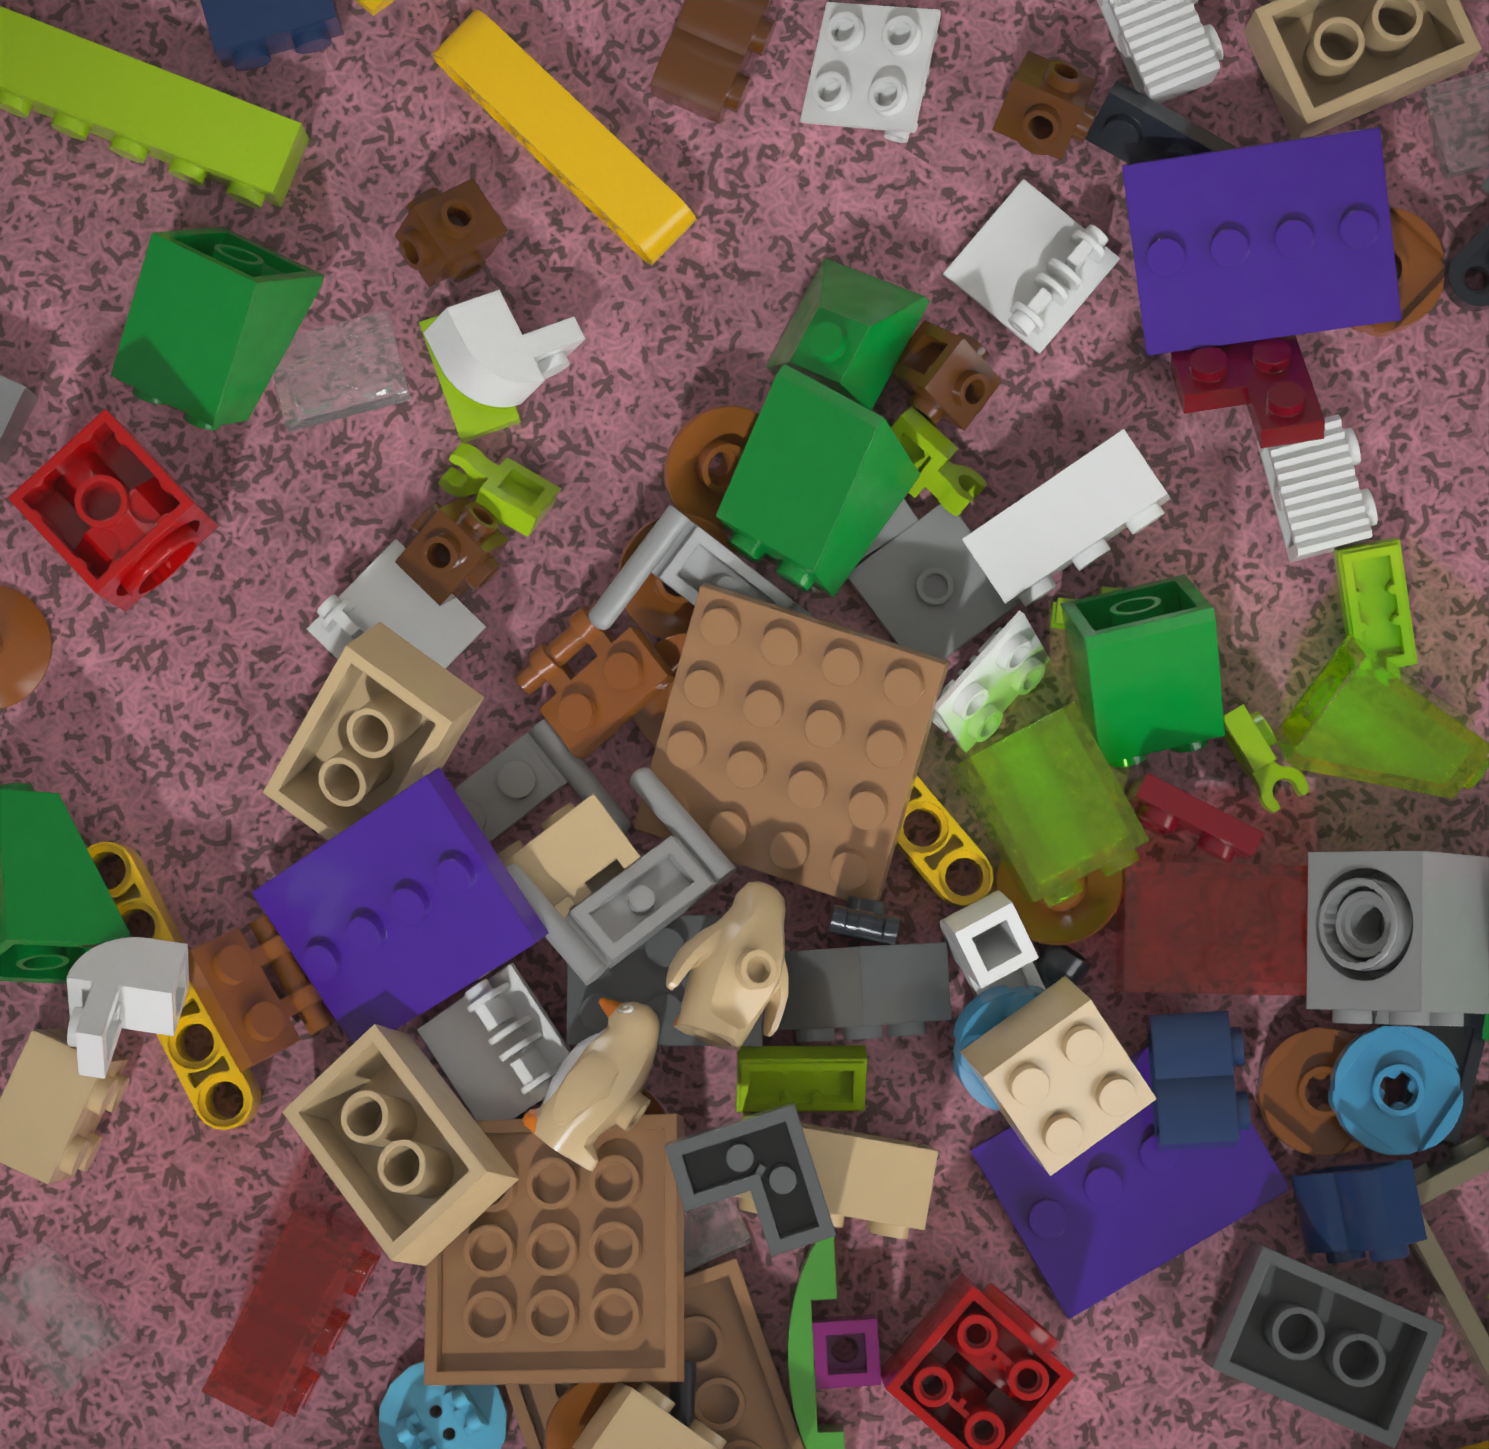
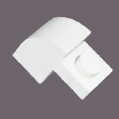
M500 289L447 307L424 332L448 380L467 397L481 404L493 407H512L522 404L545 379L563 371L570 365L567 357L585 340L575 317L522 335Z
M999 890L940 920V928L945 942H947L948 949L954 961L961 967L975 997L992 987L1006 985L1008 988L1018 986L1029 988L1026 985L1028 984L1045 989L1032 962L1039 957L1013 903Z
M143 937L120 938L90 949L75 962L67 975L70 1015L67 1043L68 1046L77 1047L79 1075L105 1079L122 1028L174 1036L189 990L188 944Z

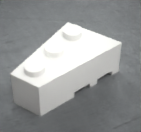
M1123 429L962 540L1004 603L1011 604L1020 599L1023 605L1027 607L1057 587L1052 578L1054 575L1074 563L1078 571L1086 568L1111 550L1106 541L1126 528L1134 535L1164 515L1165 512L1161 505L1171 498Z

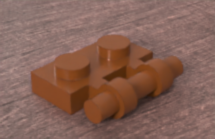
M597 601L591 607L582 605L569 617L570 626L550 644L542 642L528 655L529 663L514 676L520 688L530 695L546 681L551 684L557 693L539 710L574 757L586 759L675 679V673L640 628L629 627L616 638L610 629L601 630L593 626L589 620V612ZM589 644L598 656L575 675L567 662Z
M266 914L249 923L252 932L260 946L252 950L238 927L188 951L189 980L240 1073L288 1049L301 1040L290 1018L299 1015L310 1036L333 1024L321 1003L323 1001L322 997L314 985L309 982L303 969ZM270 964L288 995L281 1000L278 999L262 968Z

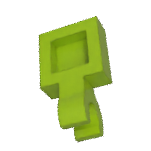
M912 406L891 427L920 473V477L908 492L914 498L927 488L938 499L945 510L958 517L967 505L972 503L987 486L986 481L975 470L964 465L953 464L949 461L959 448Z
M460 443L449 458V461L460 466L466 474L450 467L438 483L444 491L456 497H467L477 494L475 502L488 509L500 524L513 528L527 537L550 511L561 490L560 487L508 457L500 465H497L486 458L479 449L467 443Z
M1242 704L1224 715L1225 736L1222 737L1245 775H1249L1257 790L1258 801L1267 812L1272 814L1281 809L1272 792L1273 786L1278 780L1288 781L1298 797L1309 792L1308 782L1299 770L1289 766H1280L1275 762L1277 758L1270 747L1277 744L1272 729L1260 712L1255 711L1249 714L1245 705Z

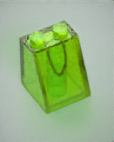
M1351 633L1347 635L1274 732L1277 744L1286 762L1296 769L1454 799L1463 786L1466 789H1470L1476 785L1489 767V740L1471 718Z
M1075 701L949 767L957 785L1027 902L1035 903L1043 898L1048 908L1059 904L1083 890L1077 879L1099 867L1105 877L1126 868L1140 859L1135 848L1149 841L1147 834Z

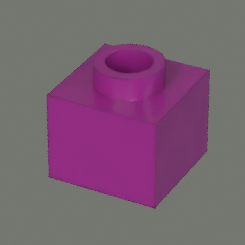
M875 1314L812 1318L816 1389L881 1385L878 1321ZM841 1337H850L857 1343V1352L849 1360H840L833 1354V1344Z

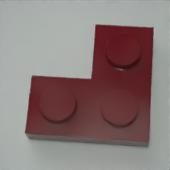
M1296 335L1171 352V374L1184 414L1247 405L1260 448L1324 439L1325 419Z
M1148 772L1132 780L1121 802L1134 810L1130 820L1137 825L1160 836H1164L1166 832H1180L1186 829L1200 837L1195 845L1197 848L1230 864L1235 855L1242 859L1253 857L1265 835L1264 832Z

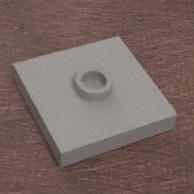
M941 504L856 566L847 578V581L895 644L947 659L1019 605L1021 600L1017 599L1011 604L1004 603L962 540L972 531L960 516L952 515Z

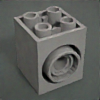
M1431 851L1308 852L1306 1009L1332 1010V1023L1464 1026V1013L1489 1014V857Z

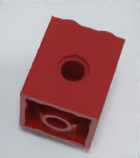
M106 409L98 414L8 497L10 502L97 595L125 612L144 595L171 577L189 559L197 546L219 527L149 450Z
M963 1273L960 1274L880 1368L881 1379L885 1389L953 1449H1013L1075 1374L1053 1352L1058 1346L1059 1341L996 1285L988 1283L982 1290Z

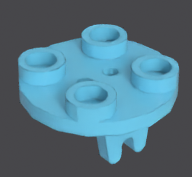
M424 1361L410 1365L390 1384L380 1405L378 1433L384 1449H501L507 1436L508 1411L498 1385H424ZM434 1405L440 1406L442 1408V1415H432L431 1407ZM446 1428L454 1429L455 1437L452 1439L446 1438L444 1430Z

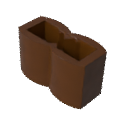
M686 0L650 83L651 94L718 124H721L727 109L738 113L752 79L743 75L745 67L752 53L763 56L776 26V21L768 18L770 0Z

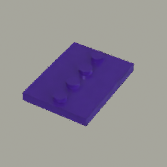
M1379 126L1122 165L1147 356L1402 320Z
M440 767L252 892L352 1044L374 1024L394 1030L398 1029L549 934Z
M1145 1046L1129 1055V1058L1151 1089L1148 1048ZM1152 1103L1052 1176L1047 1173L1025 1148L1011 1126L969 1149L1068 1320L1290 1189L1251 1121L1249 1130L1239 1131V1142L1235 1147L1157 1151Z

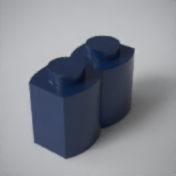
M1228 1011L1149 1015L1146 1022L1151 1089L1157 1098L1152 1102L1156 1150L1235 1147L1239 1142V1131L1249 1130L1250 1128L1247 1091H1236L1233 1066L1244 1065V1042L1241 1027H1230Z
M1411 1160L1337 1165L1291 1175L1306 1253H1325L1327 1263L1329 1264L1365 1258V1251H1369L1371 1262L1404 1258L1410 1255L1408 1244L1427 1240Z

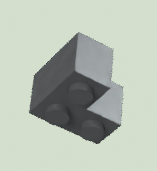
M947 942L785 952L784 957L788 970V998L777 1030L796 1029V1042L835 1040L834 1028L843 1027V1040L883 1038L882 1025H887L888 1037L925 1035V1022L952 1020Z
M794 1102L666 1142L664 1147L685 1212L751 1191L771 1257L836 1236Z

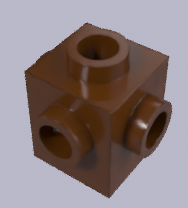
M1028 50L1013 78L992 130L1018 141L1025 150L1031 153L1050 155L1062 160L1071 139L1083 143L1099 108L1088 104L1097 80L1085 76L1078 67L1062 60L1051 61Z
M472 178L443 193H440L438 188H431L415 197L406 206L408 215L396 232L395 237L399 242L400 251L406 263L414 270H418L428 287H431L449 277L455 283H458L477 273L486 264L485 259L492 254L508 229Z
M926 320L922 322L909 339L891 373V376L910 395L906 401V405L909 408L911 406L915 408L934 426L940 420H943L964 431L1002 383L1000 377L985 362L990 354L978 341L963 332H959L956 335Z
M464 496L445 506L435 502L428 507L411 527V530L417 536L396 559L395 563L439 606H442L464 594L470 587L474 591L483 587L500 569L502 564L495 557L510 540L498 529V522L488 509L479 503L470 502Z

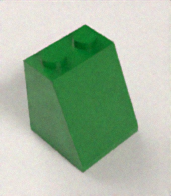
M224 227L153 232L110 376L132 386V394L143 401L158 405L168 404L184 412L183 419L198 428L219 430L221 425L248 421L318 294L325 275Z
M784 364L776 374L716 517L731 535L727 544L740 556L756 565L764 558L778 566L776 573L796 589L807 593L813 586L834 598L920 477V473L884 417Z
M1185 574L1060 603L1087 743L1100 765L1109 764L1112 767H1129L1143 762L1146 759V754L1167 749L1177 753L1192 752L1204 748L1208 744L1209 739L1225 736L1214 607Z
M27 783L0 785V981L67 984V975L70 969L83 954L105 942L130 937V932L60 794L34 791V787Z

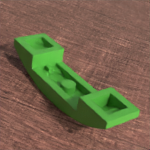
M834 1237L811 1244L800 1269L789 1317L788 1371L790 1392L796 1421L806 1449H845L843 1424H817L811 1300L837 1299Z

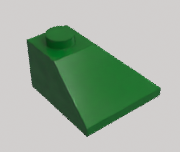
M824 258L766 368L777 374L781 367L786 364L863 407L872 410L930 301L921 294Z

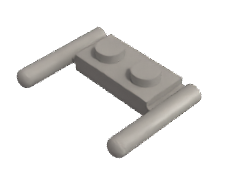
M671 505L667 507L589 612V620L593 626L601 630L609 629L650 573H652L694 606L700 586L709 583L812 617L804 608L795 603L790 597Z
M546 718L454 789L490 844L562 788L567 782L582 801L594 793L624 834L631 825L630 819L585 762L581 758L574 757Z
M649 768L636 770L630 778V785L674 836L668 837L573 908L567 917L563 918L519 865L510 864L506 866V869L549 932L545 936L546 939L585 985L594 982L607 968L611 969L711 893V889L728 880L737 870Z

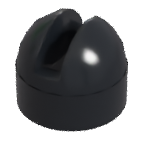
M1044 944L1038 954L1039 958L1036 963L1037 972L1042 983L1047 988L1064 976L1077 986L1092 967V963L1067 945Z

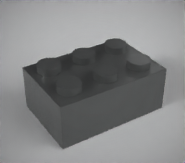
M680 915L611 969L607 968L599 978L589 985H585L567 964V1045H577L582 1040L601 1032L608 1026V1017L599 1004V1000L605 997L623 1003L635 1001L649 1005L658 1015L660 1022L658 1046H712L674 1027V1021L681 1011L689 972L673 990L666 987V977L669 965L679 948L698 932L716 923L724 915ZM763 1012L742 1046H762Z
M1250 1241L1201 1360L1212 1369L1395 1448L1445 1325L1261 1244Z

